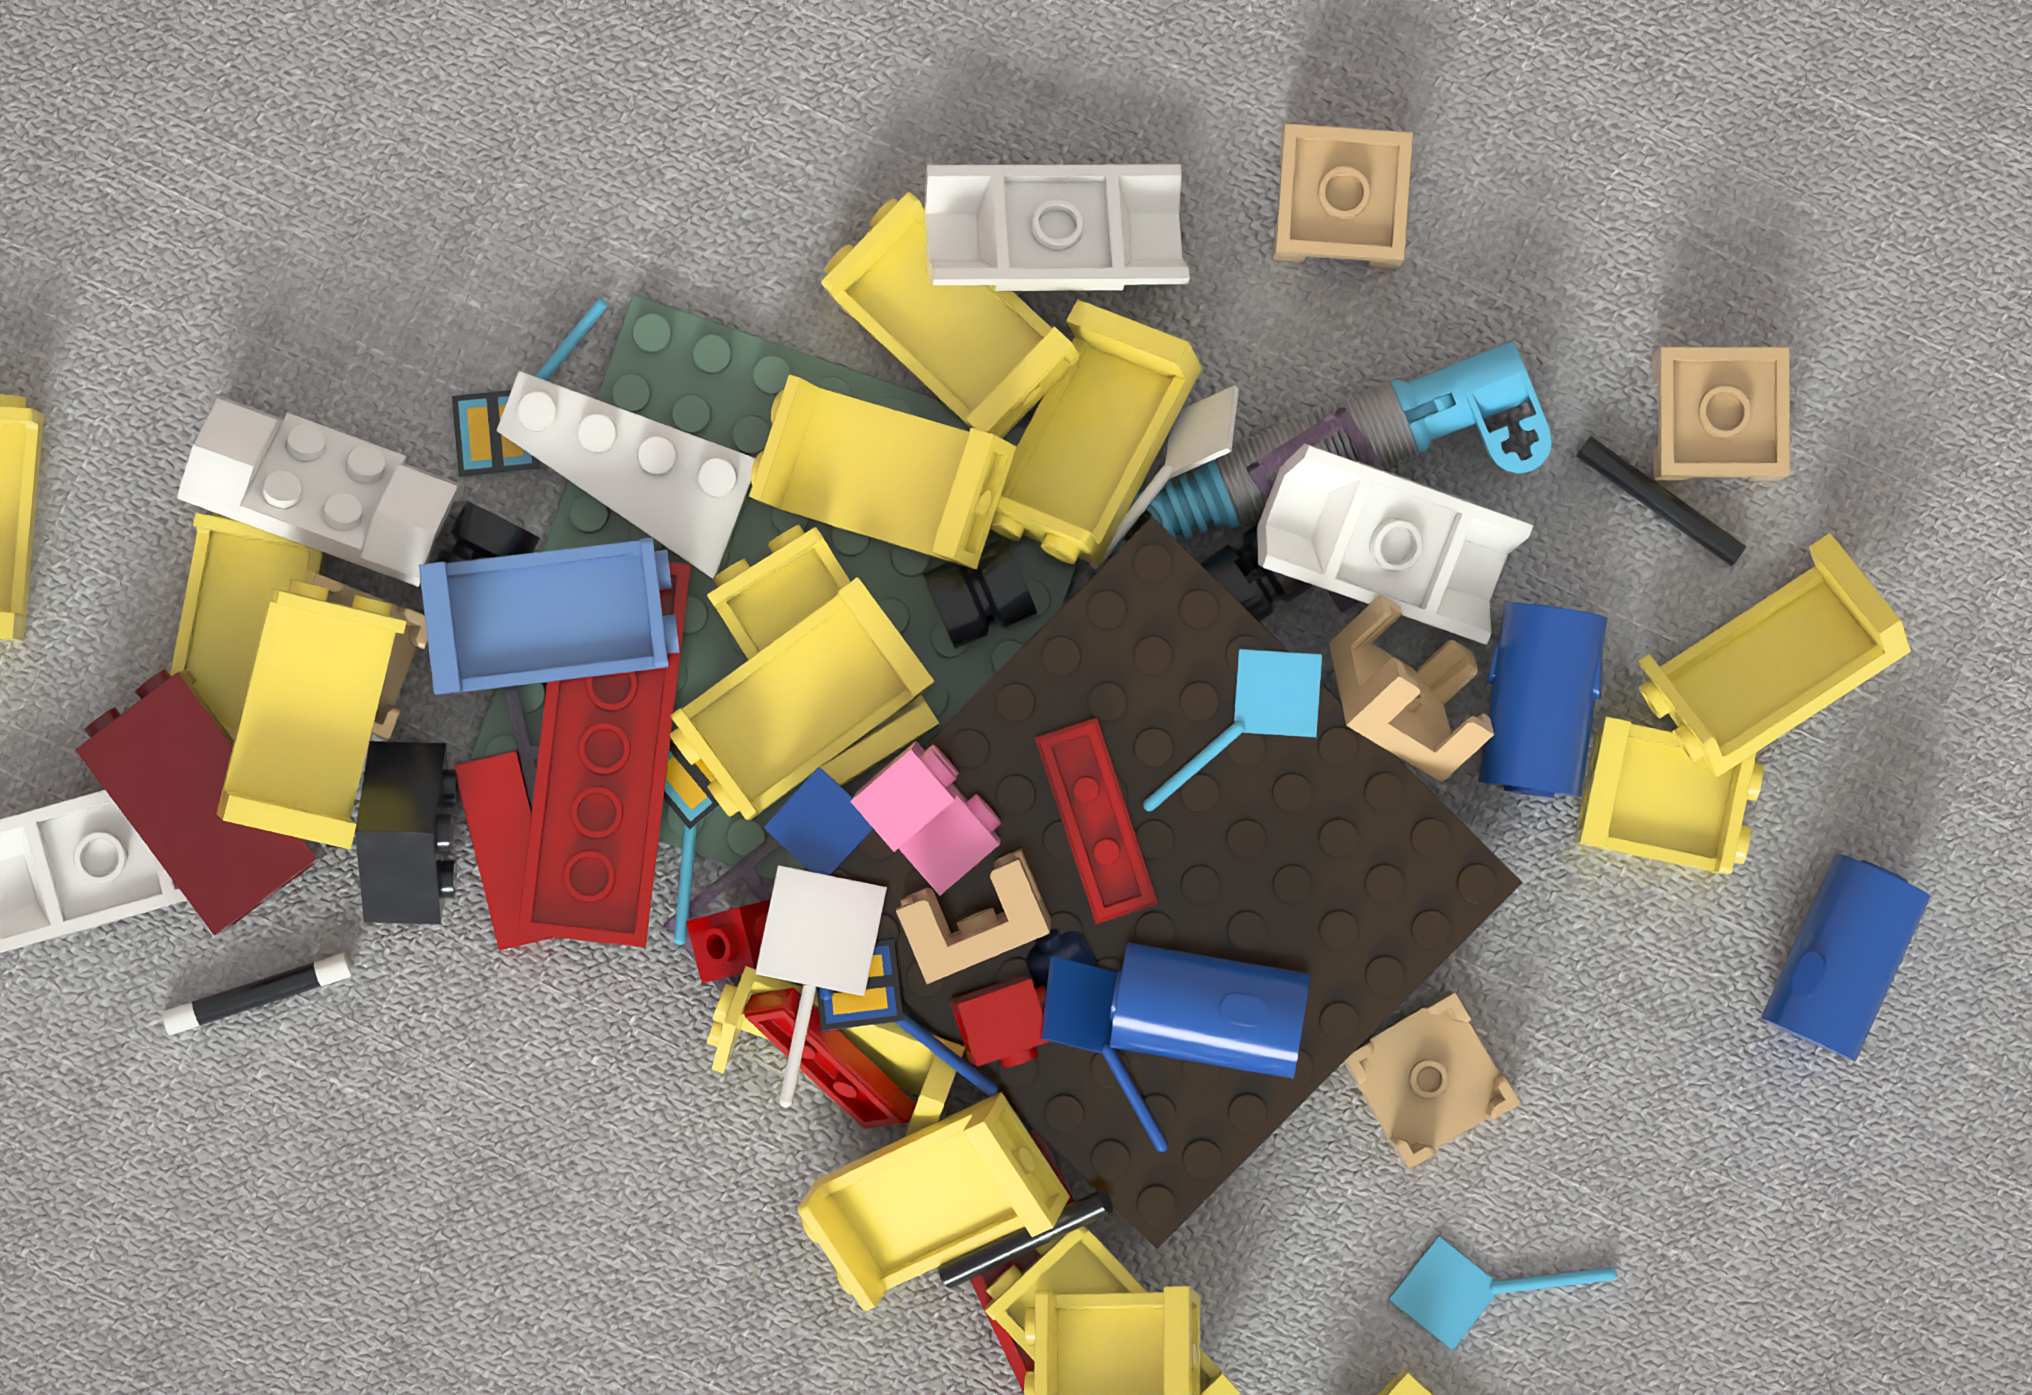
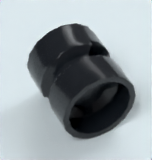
M466 500L451 530L456 543L453 548L441 549L435 563L469 561L474 551L486 558L533 553L540 537Z
M1257 524L1243 534L1242 547L1237 549L1226 545L1201 562V564L1261 622L1273 614V602L1279 598L1289 603L1314 585L1258 565ZM1256 568L1262 579L1249 583L1245 576Z
M1006 538L983 548L977 569L947 562L922 573L955 649L987 636L989 623L993 621L1006 628L1038 614Z

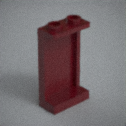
M164 669L135 690V693L141 700L123 714H120L116 707L90 723L84 729L90 739L75 750L215 936L231 928L328 854L319 842L223 821L216 814L234 740L192 684L196 682V679L190 671L177 672L171 676L167 669Z

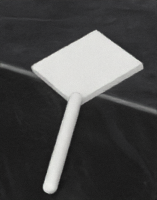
M1234 385L1180 410L1169 431L1165 465L1124 516L1100 566L1090 563L1092 568L1098 569L1103 565L1169 479L1231 452L1239 388Z

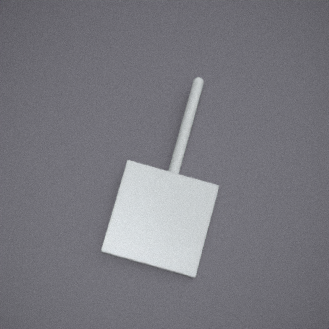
M778 865L755 974L803 984L779 1099L782 1107H789L793 1101L816 987L865 996L887 887Z

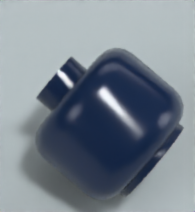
M1051 929L1049 934L1035 940V945L1029 951L1026 958L1028 970L1038 987L1044 985L1046 990L1050 957L1055 956L1098 967L1096 958L1085 938L1077 931H1068L1060 935L1058 930Z

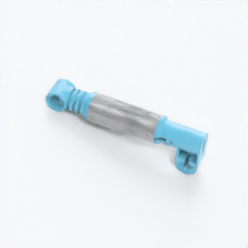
M1511 340L1412 381L1406 382L1395 378L1390 380V382L1386 381L1385 384L1380 383L1378 387L1374 385L1373 389L1368 388L1367 392L1362 390L1361 394L1356 393L1355 397L1350 395L1349 399L1344 397L1343 401L1338 400L1337 407L1333 403L1330 404L1332 413H1330L1327 406L1323 407V413L1320 409H1316L1317 419L1313 412H1309L1308 417L1303 414L1301 418L1291 419L1289 423L1279 424L1277 428L1273 426L1272 430L1261 431L1260 435L1255 433L1254 437L1249 436L1248 440L1243 438L1242 442L1237 441L1236 445L1232 443L1231 452L1192 469L1195 477L1187 479L1184 472L1178 475L1180 483L1172 485L1169 479L1164 485L1165 489L1160 490L1146 510L1176 540V536L1182 533L1186 540L1193 538L1191 530L1197 527L1201 534L1208 532L1206 524L1212 521L1215 528L1226 526L1233 530L1241 526L1245 527L1246 523L1251 525L1252 521L1257 522L1258 518H1261L1280 466L1304 443L1382 470L1383 468L1388 469L1389 466L1393 467L1395 463L1399 465L1401 461L1405 462L1406 459L1411 460L1413 456L1417 458L1418 454L1421 455L1427 452L1432 441L1475 425L1485 453L1492 464L1503 471L1521 474L1532 472L1545 462L1550 454L1552 438L1548 423L1521 356ZM1527 402L1532 414L1514 422L1519 431L1531 430L1534 441L1526 445L1527 456L1520 459L1516 452H1504L1502 450L1501 442L1509 438L1507 426H1500L1488 431L1483 419ZM1144 488V489L1138 491V493H1137L1136 497L1134 498V500H1133V502H1132L1130 508L1132 507V505L1136 502V500L1139 498V496L1143 493V491H1144L1146 488ZM1124 538L1115 548L1116 551L1126 542Z

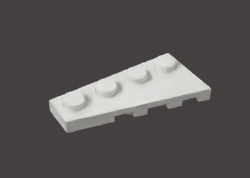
M518 371L496 431L713 579L719 573L751 487V469L755 458Z

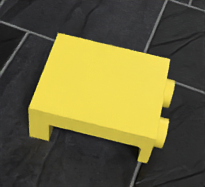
M1607 716L1599 718L1574 843L1720 874H1731L1734 862L1743 864L1747 856L1751 827L1742 825L1747 800L1756 801L1763 779L1764 764L1755 762L1756 753H1754L1719 777H1716L1702 758L1695 763L1690 761L1676 741L1673 732L1631 724V721Z
M1190 1286L1164 1287V1292L1054 1294L1050 1290L1035 1291V1307H1027L1025 1312V1338L1028 1346H1035L1034 1372H1027L1025 1375L1024 1395H1200V1295Z

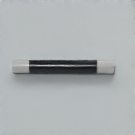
M343 952L162 1011L163 1023L170 1036L352 977L351 966L346 953Z

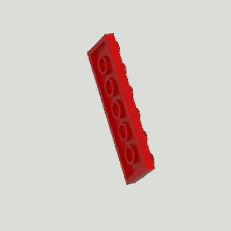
M669 562L672 588L659 590L662 616L675 614L680 653L667 654L668 668L547 682L517 930L519 934L646 948L671 739L669 734L671 733L673 722L670 715L674 713L691 564Z

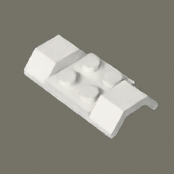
M1181 164L927 165L924 224L927 274L932 285H995V291L1123 290L1124 285L1188 284L1190 279L1189 266L1182 257L1179 219Z
M217 398L193 444L178 491V499L419 587L421 583L419 565L428 564L441 527L453 502L460 501L465 485L405 464V455L293 414L287 413L285 418L282 419L227 398Z
M1304 443L1280 466L1257 526L1258 565L1370 604L1381 594L1401 607L1402 616L1487 645L1492 633L1489 602L1508 554L1529 538L1534 525L1418 482Z
M106 790L0 819V953L187 900Z

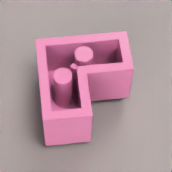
M915 741L860 788L850 802L894 852L898 848L940 896L1000 845L1001 838L994 830L1002 823L978 794L967 800L952 782L957 779L958 771L934 744L925 751Z

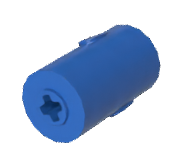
M1517 602L1504 603L1500 636L1494 650L1487 683L1492 684L1488 716L1491 720L1494 735L1483 745L1478 782L1504 787L1503 791L1547 798H1554L1555 795L1581 797L1595 700L1601 699L1603 646L1608 617L1553 606Z
M1834 854L1760 1019L1815 1046L1856 1062L1931 896L1909 884L1905 878L1864 860L1860 862L1845 855Z
M1127 943L1122 969L1118 968L1111 1006L1110 1020H1113L1110 1047L1294 1079L1311 974Z

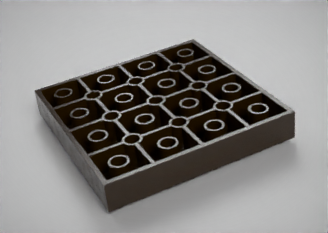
M1151 516L923 747L926 751L934 744L958 771L957 779L952 783L964 797L969 800L975 794H978L1000 819L1002 824L994 830L1001 838L1000 845L940 896L898 848L894 852L875 829L871 831L832 876L887 887L876 941L895 940L901 999L942 1039L961 1046L964 1045L949 1000L1021 975L1031 978L1034 988L1038 987L1026 964V958L1029 951L1034 947L1035 940L927 984L896 909L902 906L901 898L924 888H931L936 895L951 933L959 930L958 921L985 909L993 908L996 915L1002 913L1004 909L990 878L991 872L994 870L993 864L995 859L1021 848L1051 917L1050 930L1056 929L1060 935L1068 931L1081 933L1096 958L1098 968L1118 972V968L1122 969L1127 943H1134L1311 974L1294 1079L1114 1048L1168 1143V1149L1165 1152L1156 1150L1103 1054L1048 1042L1036 1046L1039 1057L1013 1067L1002 1068L999 1059L977 1067L969 1062L964 1050L962 1059L992 1081L998 1088L997 1093L1002 1092L1010 1106L1097 1191L1103 1189L1109 1195L1113 1207L1158 1249L1523 882L1393 753L1346 726L1341 701L1321 682L1316 738L1241 733L1153 811H1146L1143 807V802L1234 723L1239 649L1290 652L1182 544ZM1094 717L1098 718L1158 900L1156 905L1098 924L1095 923L1035 741L1036 736ZM806 867L802 869L804 871H809Z

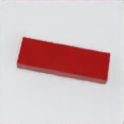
M1094 717L1036 736L1035 741L1095 923L1098 924L1158 904L1098 718Z
M518 749L456 762L454 770L457 773L460 795L499 951L554 938L517 933L532 812Z
M793 987L751 995L742 1014L787 1057L789 1056L801 994ZM812 1005L799 1068L864 1129L908 1123L915 1110L916 1103L838 1029L821 1031L819 1011Z

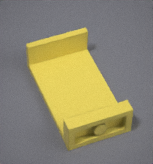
M789 375L785 388L777 394L772 405V428L765 449L757 455L751 469L752 488L749 497L778 510L977 569L1016 446L988 432L971 428L970 432L825 390L800 377Z
M291 579L288 591L277 588L271 589L216 814L223 821L351 849L357 825L350 819L395 635L396 632L404 634L406 621L390 616L392 603L354 595L352 606L327 601L329 588Z
M745 966L738 987L726 983L713 1016L714 1023L707 1040V1044L717 1047L712 1070L724 1074L741 1030L766 1038L742 1014L751 995L793 987L802 994L803 987L786 980L756 975V969ZM815 992L813 1006L819 1011L817 992ZM895 1022L838 1029L899 1088L919 1095L905 1137L938 1122L956 1074L954 1068ZM934 1036L962 1058L965 1050L964 1046Z

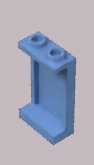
M653 537L630 542L452 563L437 562L419 565L435 695L668 668L667 654L680 653L675 614L662 616L659 590L672 588L667 550L654 551Z

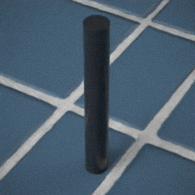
M1589 436L1578 451L1577 458L1731 567L1745 550L1746 545L1592 436Z
M1103 1189L1095 1191L1066 1205L1052 1229L1034 1237H1031L1026 1227L1016 1230L940 1265V1278L949 1289L958 1286L1112 1213V1201Z

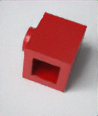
M771 899L686 921L701 983L741 974L745 966L753 969L757 968Z
M1021 975L949 1000L970 1063L978 1067L999 1059L1001 1067L1008 1068L1039 1057L1036 1046L1051 1042L1041 1039L1047 991L1044 985L1034 988L1032 979Z

